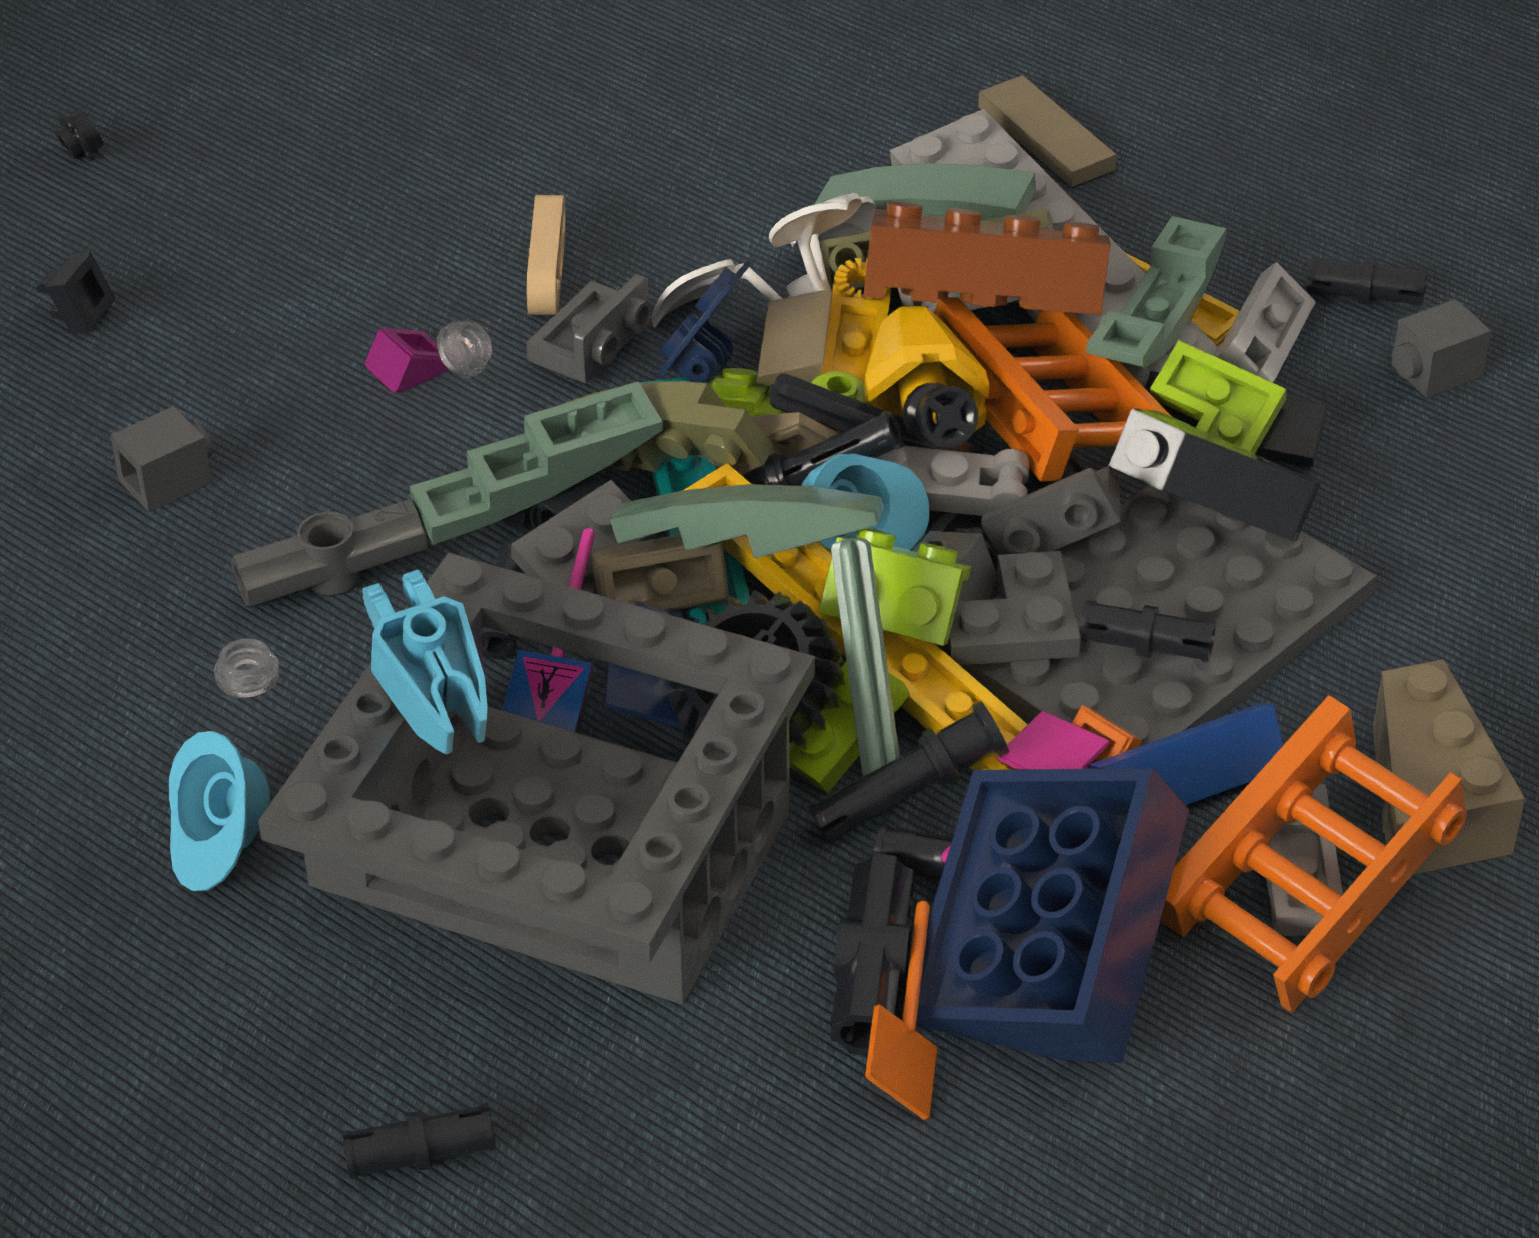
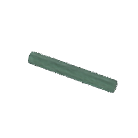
M850 538L833 543L831 554L862 775L865 776L900 756L871 544L867 539Z

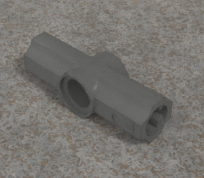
M409 499L350 519L338 512L326 511L316 513L307 517L299 525L297 536L234 555L230 560L240 595L246 607L249 608L308 588L323 595L344 593L352 589L359 582L361 571L424 551L428 548L426 534L419 513L412 500Z

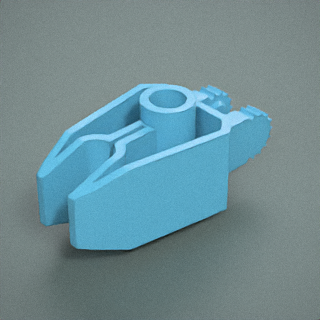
M420 570L403 574V592L411 608L396 613L388 595L383 591L379 583L363 588L362 597L364 605L374 627L372 634L371 672L414 732L436 750L444 754L452 753L454 730L447 712H454L462 718L478 743L485 741L488 709L485 675L463 603L445 596L435 599Z

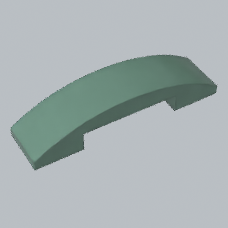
M1172 216L1151 247L1150 268L1120 313L1107 312L1087 342L1086 353L1140 367L1150 366L1161 359L1180 337L1200 303L1224 246L1227 228Z

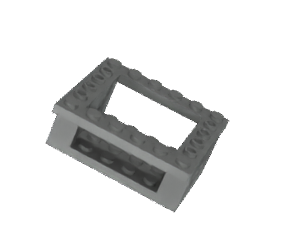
M448 553L427 584L435 599L445 596L463 603L483 672L484 665L480 631L483 627L718 694L677 763L492 707L487 709L485 741L480 743L477 742L457 713L447 712L454 730L452 753L444 754L436 750L414 732L372 674L370 662L258 820L261 840L304 853L308 885L310 887L683 1005L789 816V720L815 676V656ZM488 816L500 817L505 820L493 823L489 827H481L474 824L477 820ZM546 835H559L566 839L557 841L550 846H543L535 842ZM615 853L622 855L620 860L613 865H604L596 861L606 854Z

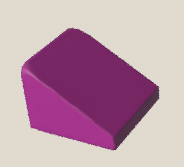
M383 328L378 329L366 358L365 366L392 392L399 393L452 369L455 361L452 359V356L424 331Z

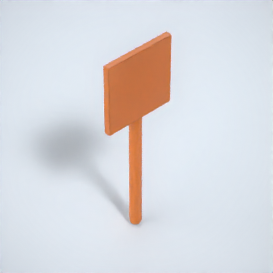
M920 901L916 905L902 1020L880 1004L874 1006L865 1072L866 1079L923 1120L930 1118L938 1048L915 1031L930 905L926 901Z

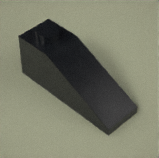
M1135 408L1131 409L1109 463L1110 467L1160 490L1291 541H1297L1320 487V483L1165 413Z

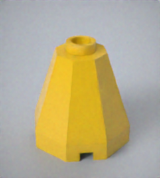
M926 306L899 307L881 321L865 373L864 403L903 417V406L907 396L917 386L925 383L957 386L967 391L975 400L978 409V424L974 430L975 432L985 424L986 420L985 397L988 399L989 394L986 370L941 318ZM933 412L932 418L934 423L936 424V413Z

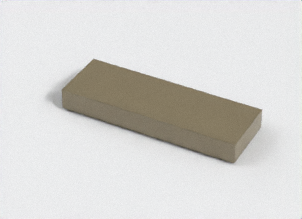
M1023 75L979 91L978 107L984 109L1005 131L1070 187L1116 170L1117 154Z

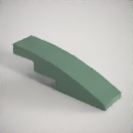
M924 163L874 167L831 176L815 204L823 203L841 195L857 193L860 197H870L876 208L880 210H887L888 202H908L923 206L922 214L945 217L946 209L959 208L981 212V219L986 220L1024 213L1036 192L1035 173L981 165Z
M639 381L525 415L524 434L468 450L467 469L411 485L410 497L419 513L426 533L432 544L435 545L496 523L559 494L610 466L663 431V421Z
M748 484L682 490L621 503L610 518L617 544L678 527L686 551L747 534L754 558L876 526L883 514L884 505L880 496L816 486Z

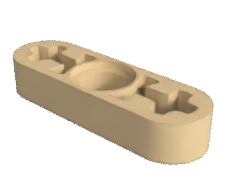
M535 195L527 269V309L529 315H556L559 311L566 234L564 195Z

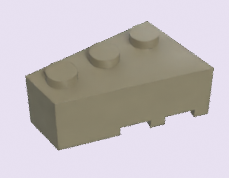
M1444 659L1382 671L1373 723L1376 762L1429 796L1450 772L1461 778L1467 812L1463 828L1450 844L1446 846L1439 844L1414 874L1513 854L1525 797ZM1382 799V833H1385L1387 845L1410 819V816Z

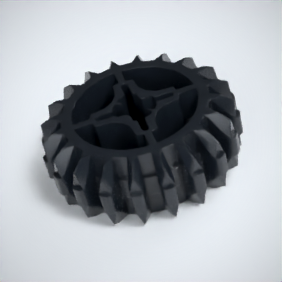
M754 590L747 605H742L738 599L729 595L727 610L719 615L717 612L705 608L706 621L708 622L705 624L706 626L815 656V676L789 720V743L793 742L798 747L806 749V737L803 733L810 727L826 731V720L822 716L821 711L839 708V698L833 689L845 684L844 673L838 665L843 661L841 657L842 652L836 641L831 637L833 632L825 620L816 616L807 604H804L802 601L793 604L790 598L784 596L781 592H778L768 601L764 594ZM668 680L669 685L673 689L667 695L670 707L676 713L681 729L688 737L692 736L693 738L718 694L713 697L711 692Z

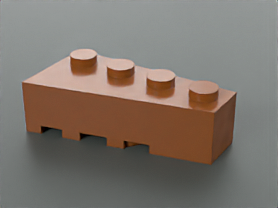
M888 202L887 210L875 209L871 225L863 297L884 299L886 287L901 288V293L911 296L913 301L937 303V299L948 298V292H960V300L975 306H1004L1007 304L1009 296L1019 298V306L1029 310L1101 315L1111 244L1109 236L1098 235L1099 226L1082 222H1064L1063 230L1040 228V219L1021 215H1006L1004 224L981 221V212L959 208L946 209L945 217L922 214L923 206L908 202Z

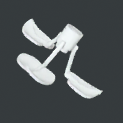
M857 193L841 195L823 203L799 209L782 218L774 225L769 233V240L773 247H781L791 243L794 251L801 252L807 275L794 280L786 287L790 295L789 297L822 290L832 291L826 275L820 241L871 232V225L875 209L877 208L870 197H860ZM731 259L723 260L699 268L674 281L661 294L652 312L651 321L654 328L672 310L702 297L726 267L736 274L744 263L735 266ZM750 267L741 277L748 280L769 301L783 299Z

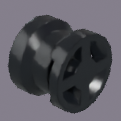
M925 383L917 386L907 396L903 406V421L906 430L912 437L923 443L935 444L940 447H956L965 443L973 435L978 424V409L971 395L957 386ZM933 412L936 413V424L934 423L932 418Z

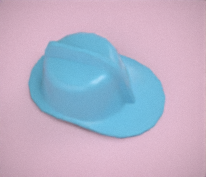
M838 454L812 470L801 485L880 496L884 505L883 514L878 525L868 528L896 535L895 547L911 550L924 535L929 522V500L923 483L911 469L895 462L858 454ZM857 531L850 532V533H846V534L839 535V536H844V535H853V536H856ZM839 536L819 542L824 548L831 551L833 543H836V539Z
M216 731L198 732L185 741L174 758L169 776V802L171 809L170 853L172 868L180 884L192 891H208L223 882L235 867L242 849L247 848L255 839L259 831L258 820L270 805V788L264 772L254 761L241 756L239 750L228 737Z

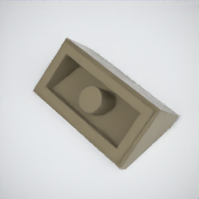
M816 291L768 303L756 384L770 387L774 384L777 376L783 373L811 383L821 374L832 291Z
M681 534L596 549L590 553L597 593L600 596L632 605L639 601L643 602L646 606L664 611L706 605L729 599L722 541L686 551Z

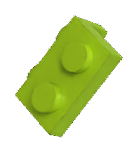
M872 528L857 530L856 536L844 535L837 537L836 542L850 538L867 539L871 544L882 630L942 646L948 643L962 583L968 580L971 566L956 563L957 551L928 543H920L918 552L895 547L896 535ZM831 559L819 613L840 618L833 561Z

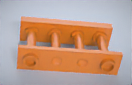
M959 297L938 299L934 314L941 318L986 370L989 382L988 399L985 397L986 420L1011 449L1020 450L1028 456L1030 470L1040 481L1061 480L1070 453L1075 448L1117 446L1132 408L1159 411L1171 416L1119 361L1086 353L1087 342L1093 333L1074 313L1040 310L1035 324L984 325ZM1032 347L1040 356L1014 358L1006 348ZM1062 379L1070 389L1043 390L1035 380ZM1092 412L1101 422L1074 424L1065 413Z
M1330 695L1324 699L1177 863L1172 873L1161 915L1162 923L1183 938L1198 921L1205 922L1211 920L1279 967L1273 976L1280 1004L1291 1013L1307 996L1314 998L1325 989L1334 974L1335 963L1439 844L1446 846L1457 837L1467 817L1461 778L1450 772L1430 796L1355 749L1357 742L1351 710ZM1342 772L1410 816V819L1389 843L1384 845L1312 798L1314 790L1330 773L1335 775ZM1299 821L1367 866V868L1347 891L1340 895L1269 847V841L1286 822L1293 823ZM1255 870L1323 916V918L1298 946L1225 897L1226 889L1242 871L1250 872Z

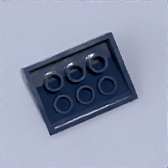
M1153 768L973 770L928 920L916 1021L917 1026L1058 1060L1123 1062L1189 809ZM904 1003L899 1016L901 1019L903 1017Z

